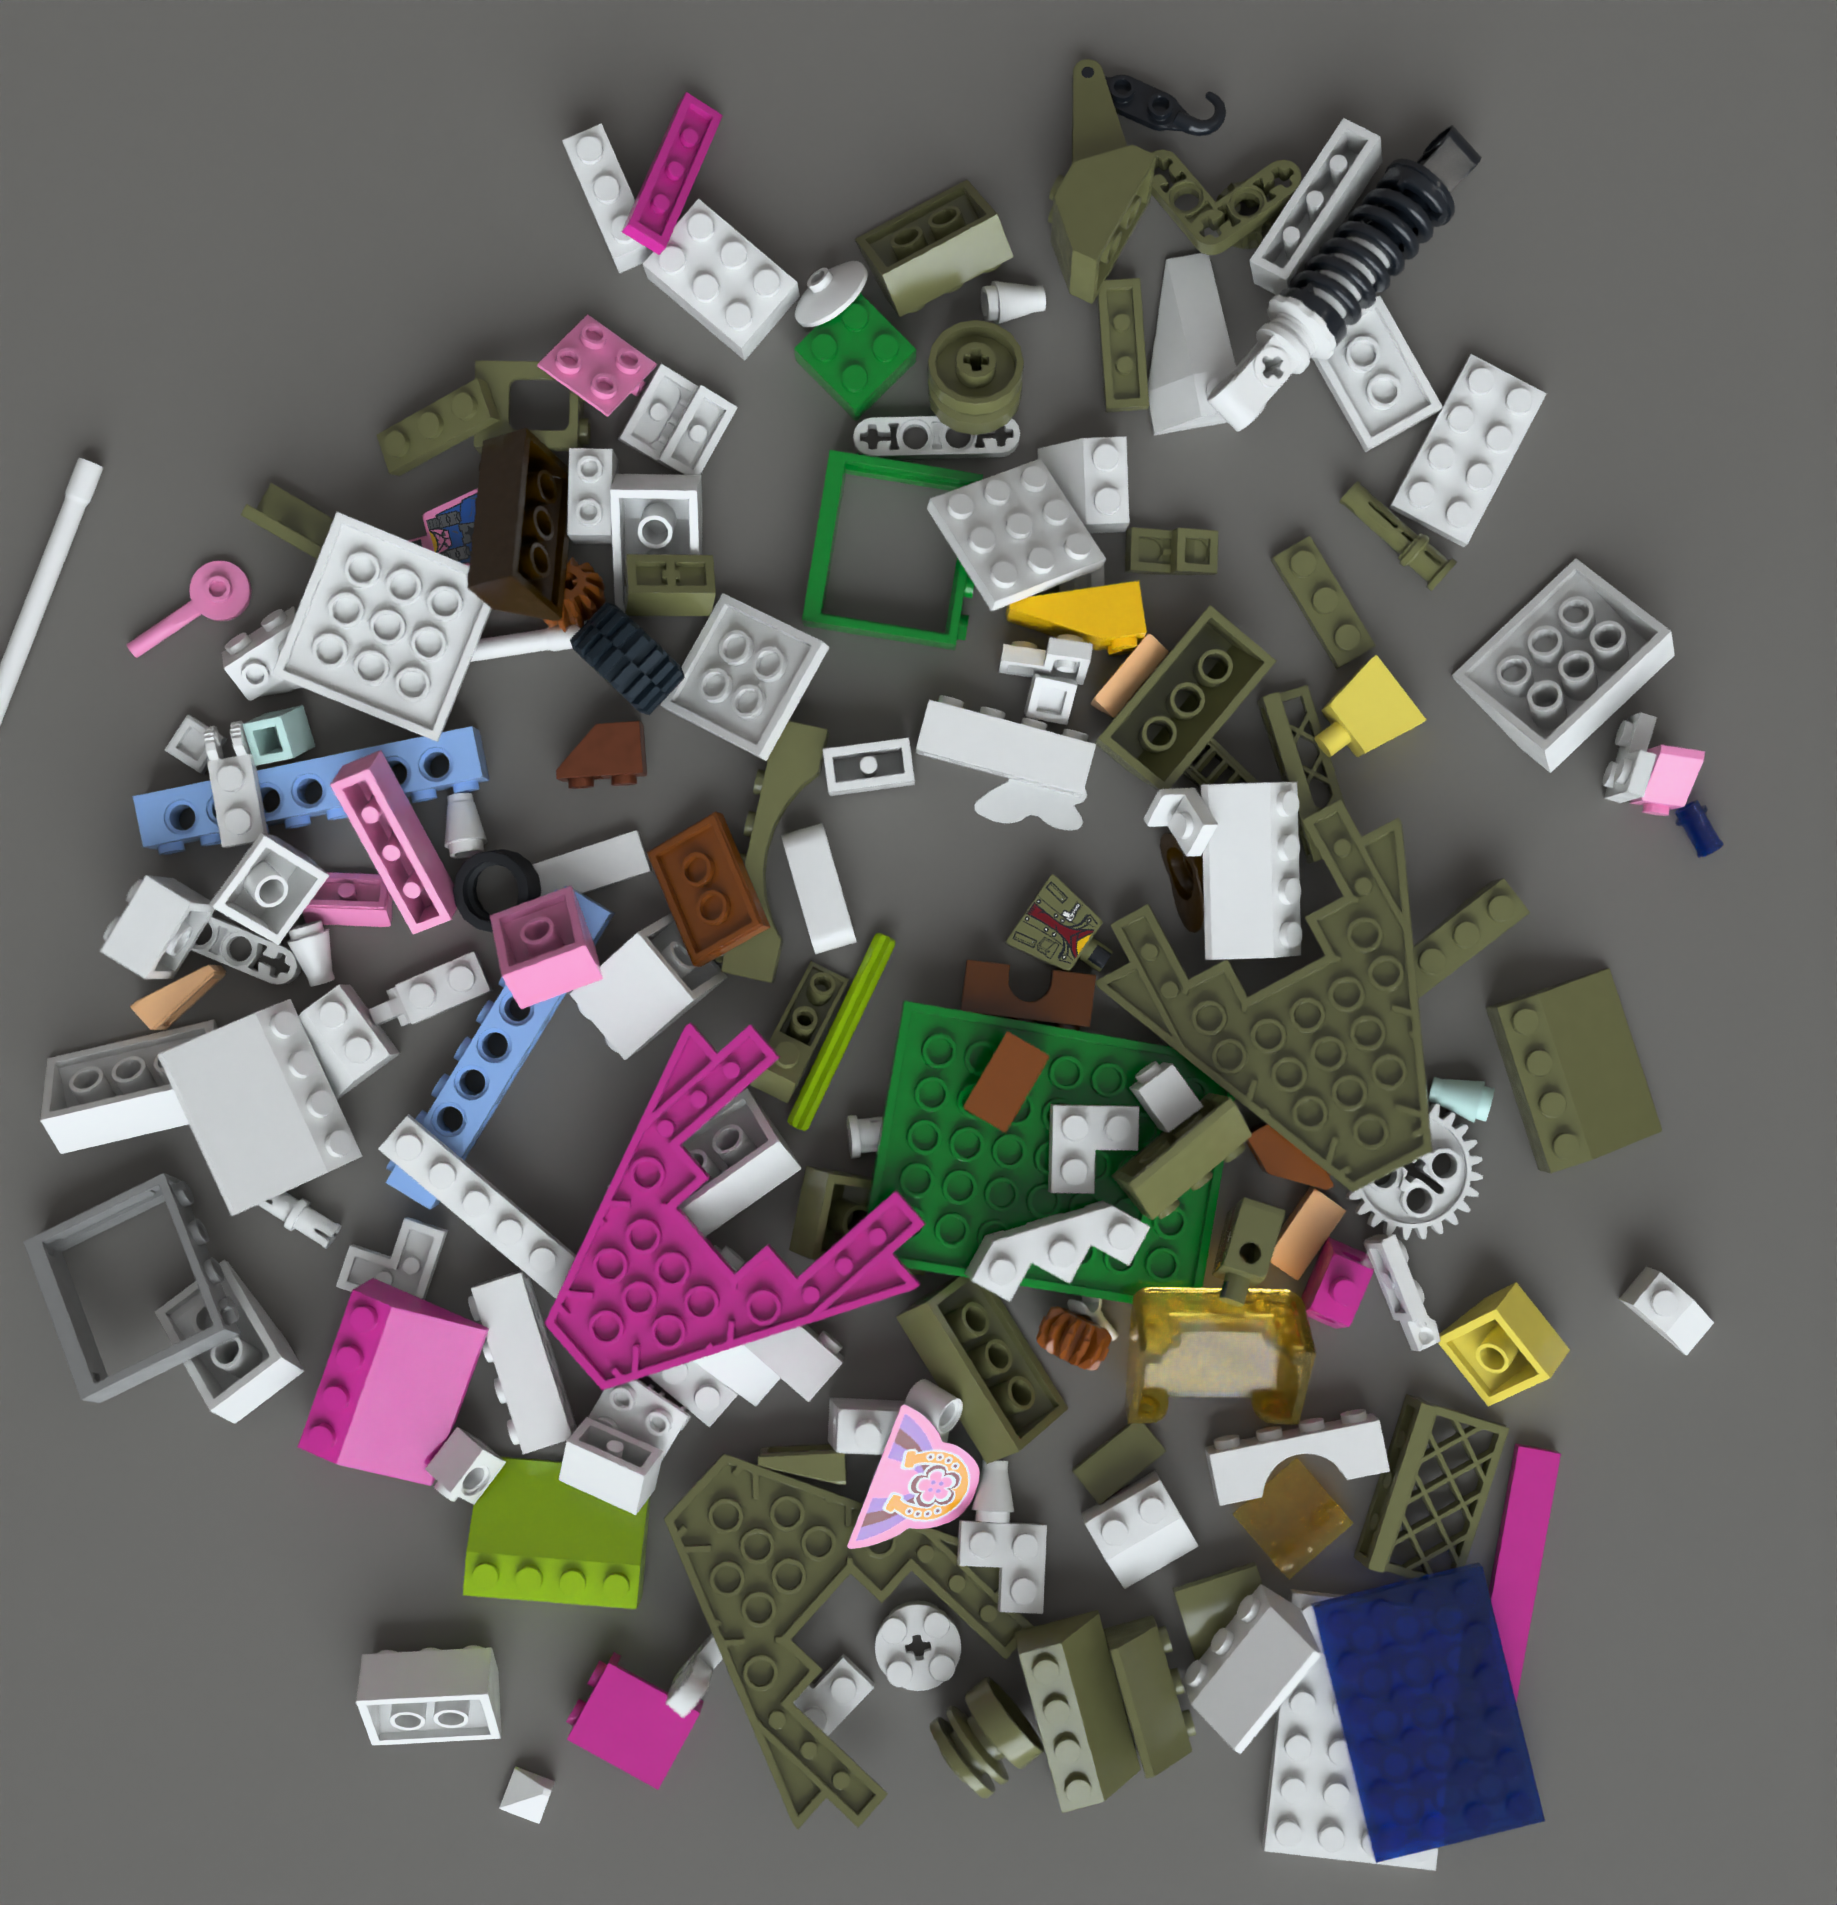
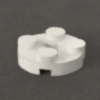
M916 1600L896 1606L883 1620L876 1633L875 1654L878 1665L887 1676L888 1681L896 1687H903L912 1691H924L939 1686L953 1676L961 1655V1637L955 1621L950 1615L948 1616L931 1602ZM914 1635H921L923 1642H930L931 1647L925 1649L922 1656H915L913 1651H907L906 1645L912 1643Z

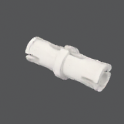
M287 1192L256 1205L284 1221V1227L288 1230L296 1229L325 1249L336 1238L334 1234H338L341 1229L340 1224H336L310 1207L311 1202L304 1198L298 1200Z

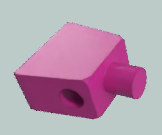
M1328 1237L1295 1311L1335 1329L1349 1327L1373 1275L1374 1269L1368 1254Z

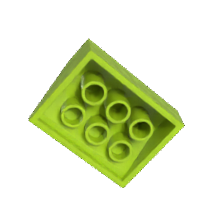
M501 1457L506 1462L475 1505L473 1504L466 1550L463 1595L637 1609L643 1595L650 1497L639 1512L634 1515L559 1481L562 1461Z

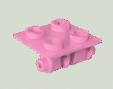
M588 314L537 365V367L607 417L630 393L637 397L646 385V382L643 380L657 366L655 362Z

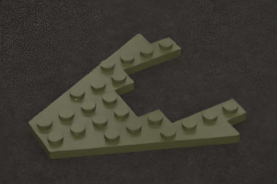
M723 1453L667 1513L664 1521L793 1826L799 1830L827 1798L859 1828L888 1793L794 1704V1701L822 1671V1668L791 1640L850 1574L883 1603L911 1571L1005 1660L1017 1648L1014 1632L1034 1626L1020 1613L998 1611L1000 1567L957 1565L958 1537L933 1528H908L901 1534L878 1544L855 1549L848 1548L847 1545L864 1503Z

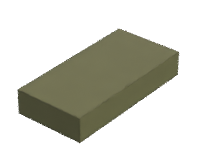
M1138 1415L1073 1467L1072 1471L1096 1502L1101 1505L1163 1455L1166 1449Z

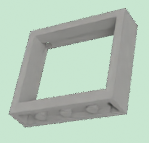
M162 1173L23 1242L81 1400L102 1403L240 1335L236 1323L240 1318L238 1309L230 1297H226L221 1285V1282L224 1281L222 1268L215 1258L210 1257L205 1244L209 1242V1235L203 1223L194 1216L191 1204L194 1203V1197L185 1181ZM166 1201L213 1326L108 1377L62 1252Z

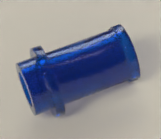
M1694 800L1674 812L1678 818L1675 824L1677 826L1682 825L1697 852V856L1700 858L1719 850L1724 843L1720 840L1705 814L1708 811L1707 806H1701L1698 800Z

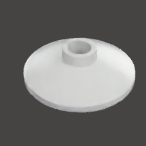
M849 261L832 267L829 270L821 268L814 272L808 279V288L803 293L795 309V318L798 323L803 327L819 326L844 311L857 298L865 286L868 277V271L865 266L859 261Z

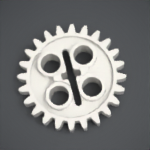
M1432 1103L1429 1106L1433 1151L1417 1159L1415 1168L1441 1185L1443 1188L1441 1193H1436L1418 1178L1409 1175L1406 1177L1407 1170L1402 1167L1392 1172L1389 1180L1383 1185H1376L1373 1182L1355 1192L1349 1191L1345 1195L1349 1200H1361L1354 1210L1357 1214L1362 1215L1371 1211L1367 1222L1368 1225L1375 1227L1384 1220L1383 1233L1386 1235L1392 1234L1397 1226H1399L1400 1238L1408 1240L1412 1228L1415 1229L1417 1236L1421 1239H1426L1428 1226H1431L1436 1233L1441 1235L1443 1234L1441 1221L1445 1219L1451 1224L1457 1225L1458 1220L1454 1211L1459 1209L1469 1213L1471 1209L1463 1201L1465 1196L1478 1197L1479 1195L1475 1189L1469 1186L1470 1181L1483 1179V1175L1473 1172L1471 1167L1483 1161L1482 1157L1469 1155V1150L1478 1142L1475 1139H1462V1136L1469 1128L1466 1124H1459L1455 1127L1451 1126L1455 1119V1113L1447 1112L1439 1118L1440 1105ZM1446 1153L1451 1161L1449 1171L1442 1176H1437L1432 1169L1433 1159L1438 1154ZM1421 1188L1425 1193V1203L1420 1209L1411 1211L1406 1203L1408 1193L1412 1189Z

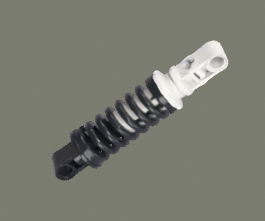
M1453 125L1442 131L1426 147L1423 155L1417 162L1409 159L1394 160L1387 167L1383 177L1377 182L1376 189L1371 190L1363 198L1361 206L1356 207L1348 215L1347 222L1342 223L1334 231L1332 239H1328L1319 248L1318 255L1311 257L1305 264L1304 271L1295 275L1290 281L1289 289L1282 290L1279 295H1275L1269 301L1267 314L1271 322L1263 324L1257 331L1256 339L1258 343L1207 397V401L1237 432L1247 427L1262 412L1269 399L1287 381L1292 373L1301 374L1309 366L1310 358L1329 359L1334 354L1333 350L1347 335L1346 325H1355L1361 319L1362 309L1370 308L1376 302V292H1384L1390 286V276H1397L1404 270L1405 260L1413 259L1419 253V244L1426 243L1433 237L1434 227L1447 224L1454 216L1455 204L1450 192L1478 165L1482 157Z

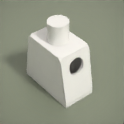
M830 1397L829 1444L838 1453L882 1455L900 1407L905 1405V1401Z

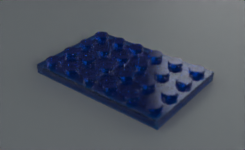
M1479 1562L1311 1603L1368 1839L1376 1863L1545 1821L1483 1566Z

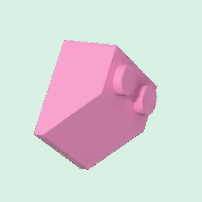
M572 886L490 915L501 975L520 1009L603 979L597 951Z

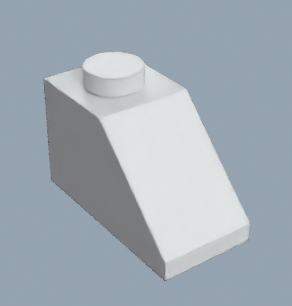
M1647 1266L1619 1298V1300L1686 1356L1714 1324L1694 1299L1662 1272Z

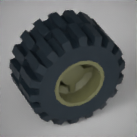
M605 602L570 639L573 650L640 713L650 715L685 678L680 665L614 604Z

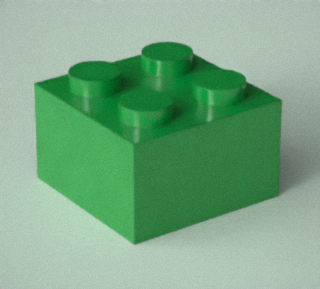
M861 293L844 311L828 322L816 326L794 348L796 362L855 421L916 363V348Z

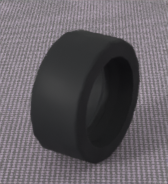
M499 849L476 853L464 861L457 872L453 887L455 904L463 919L476 929L493 932L490 915L492 914L484 910L478 900L476 890L478 877L487 867L499 865L511 871L518 885L517 905L541 896L538 873L531 862L518 852Z

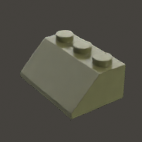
M968 179L855 239L886 300L899 317L907 313L919 311L926 303L945 293H951L960 289L965 282L982 273L996 270L1001 263L1013 257L998 214Z
M1208 1093L1200 1100L1203 1106L1201 1109L1169 1133L1163 1131L1111 1175L1143 1216L1151 1220L1157 1216L1160 1219L1168 1216L1179 1206L1178 1198L1190 1188L1193 1191L1201 1188L1212 1178L1211 1170L1223 1160L1225 1163L1234 1160L1245 1150L1244 1142L1252 1134L1236 1104L1230 1097Z
M1151 1615L1104 1629L1146 1779L1155 1777L1193 1752L1189 1737L1197 1735L1190 1710L1181 1711L1177 1695L1184 1694L1185 1692L1178 1668L1169 1669L1165 1654L1173 1652L1166 1626L1158 1628L1154 1616Z

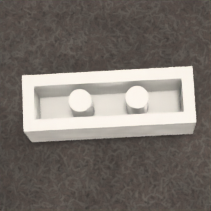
M602 123L562 140L618 272L622 273L644 263L653 251L622 233L635 199Z

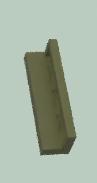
M272 483L269 485L257 508L246 504L240 514L317 560L334 520Z
M1308 685L1283 693L1275 692L1263 696L1257 703L1282 782H1297L1299 798L1298 835L1307 863L1309 864L1323 859L1302 821L1322 810L1315 806L1309 789L1312 778L1328 785L1331 796L1325 807L1340 799L1344 806L1345 803L1331 758L1323 753L1315 741V736L1322 732ZM1300 697L1305 716L1299 727L1296 728L1289 724L1283 702ZM1307 722L1312 735L1303 731ZM1300 737L1316 746L1318 756L1311 769L1301 763L1296 747ZM1320 763L1325 776L1316 772Z

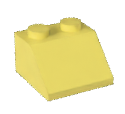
M1517 1282L1485 1297L1439 1334L1441 1341L1438 1343L1488 1407L1550 1379L1570 1351Z

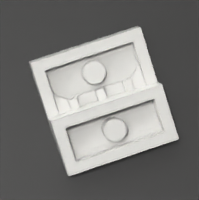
M659 364L617 440L680 475H700L738 407L702 385L697 386L665 365Z

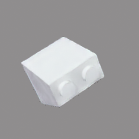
M670 913L637 932L600 966L603 979L574 989L570 995L577 1002L579 1011L586 1018L590 1019L605 1036L608 1046L626 1060L644 1048L722 983L727 976L724 972H721V968L714 960L702 967L693 966L673 915Z

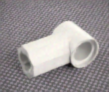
M927 1379L918 1381L910 1389L905 1401V1405L910 1406L926 1417L938 1431L942 1442L947 1443L949 1431L953 1429L963 1410L962 1401Z

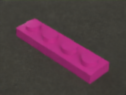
M688 92L679 100L622 230V233L658 255L662 253L669 242L723 117L722 114Z

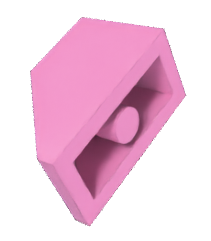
M1666 745L1647 749V752L1657 756L1644 797L1630 800V804L1643 805V813L1668 816L1669 810L1684 807L1704 761L1705 751Z

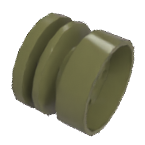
M986 1676L965 1694V1701L972 1714L970 1717L956 1706H950L946 1710L950 1723L942 1717H937L930 1723V1731L939 1746L943 1758L952 1771L964 1783H967L975 1793L987 1799L995 1792V1785L991 1778L1003 1785L1009 1781L1008 1773L1002 1762L1003 1758H1006L1018 1769H1023L1044 1752V1746L1036 1731L1015 1702L998 1683Z

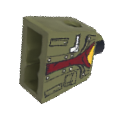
M1053 874L1049 876L1005 941V944L1065 972H1069L1078 958L1100 972L1113 953V950L1093 937L1103 921Z
M1243 1197L1227 1213L1212 1271L1214 1277L1224 1280L1219 1295L1220 1301L1229 1305L1243 1307L1248 1289L1255 1288L1265 1280L1286 1210Z

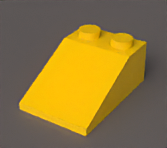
M1139 581L1031 596L1011 603L1006 608V619L1008 622L1054 637L1063 634L1079 636L1083 639V642L1092 643L1093 650L1108 649L1109 656L1132 653L1133 647L1138 646L1147 633Z

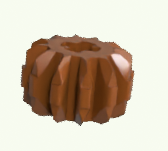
M572 557L567 563L562 619L557 621L543 619L549 628L559 625V628L565 633L571 625L581 628L584 625V621L589 620L606 602L603 579L598 573H595L594 568L589 562L579 565Z
M1059 1306L1051 1307L1038 1327L1039 1332L1036 1339L1041 1348L1057 1356L1059 1359L1089 1371L1097 1370L1110 1350L1109 1345L1112 1337L1107 1329L1066 1308Z

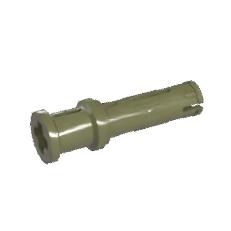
M1359 481L1339 501L1400 555L1397 559L1400 560L1399 563L1403 567L1409 565L1428 582L1426 587L1430 591L1456 565L1457 561L1454 558L1448 560L1429 543L1430 537L1427 534L1423 535L1420 533L1417 535L1394 515L1390 509L1368 492Z

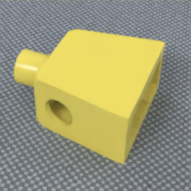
M1375 655L1363 664L1323 707L1322 713L1331 725L1315 736V741L1328 757H1332L1346 745L1355 756L1360 757L1410 731L1427 719L1380 658Z

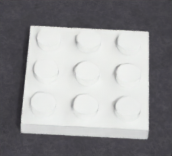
M1041 458L930 499L927 510L991 611L1102 569L1106 560Z
M722 593L681 667L685 678L660 705L683 719L767 761L826 655L829 646L811 635Z

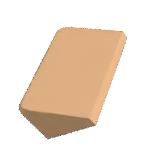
M1148 633L1093 698L1091 705L1113 718L1116 717L1165 659L1169 651L1152 634Z
M1310 1186L1281 1227L1271 1263L1298 1281L1346 1210L1316 1188Z

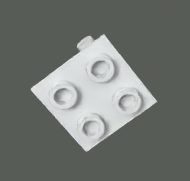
M639 1379L605 1389L591 1411L589 1418L664 1451L663 1461L680 1430L684 1429L691 1418L690 1414L685 1412L686 1407H679L669 1399L664 1398V1392L661 1391L658 1394L653 1390L655 1386L652 1384L646 1386Z

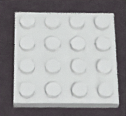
M336 512L272 675L438 742L492 608L467 588L469 566Z

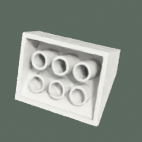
M1575 558L1452 676L1524 752L1551 773L1672 659L1675 653L1672 633L1668 628Z
M291 999L255 1012L158 1054L159 1060L231 1216L363 1157Z

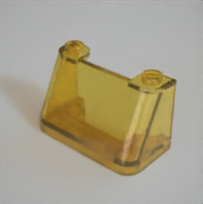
M1148 1287L1137 1291L1133 1297L1130 1317L1125 1396L1127 1423L1158 1422L1167 1414L1168 1397L1251 1398L1252 1408L1261 1420L1272 1424L1299 1425L1316 1357V1349L1302 1298L1296 1293L1285 1289L1249 1288L1244 1306L1238 1307L1219 1300L1221 1288Z

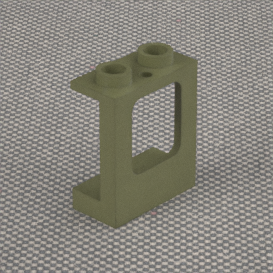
M475 360V379L479 378L487 381L500 421L474 435V448L480 455H482L484 440L516 431L510 426V387L514 381L556 380L537 367L540 361ZM570 390L568 427L561 431H530L551 451H569V448H583V444L589 445L591 426L590 419L584 418V402L586 401Z

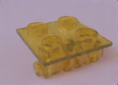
M1297 1457L1265 1484L1261 1498L1247 1500L1232 1513L1272 1559L1275 1566L1288 1579H1291L1353 1524V1521Z

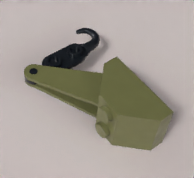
M1084 59L1074 66L1072 77V165L1066 176L1060 174L1052 186L1049 199L1053 201V206L1048 216V222L1052 224L1051 243L1069 294L1093 304L1104 281L1109 276L1150 203L1156 155L1135 145L1127 146L1117 114L1155 131H1182L1189 135L1205 136L1212 134L1221 127L1225 121L1226 109L1221 98L1209 91L1205 97L1213 104L1214 115L1207 120L1197 119L1189 115L1172 95L1128 75L1106 77L1098 62Z

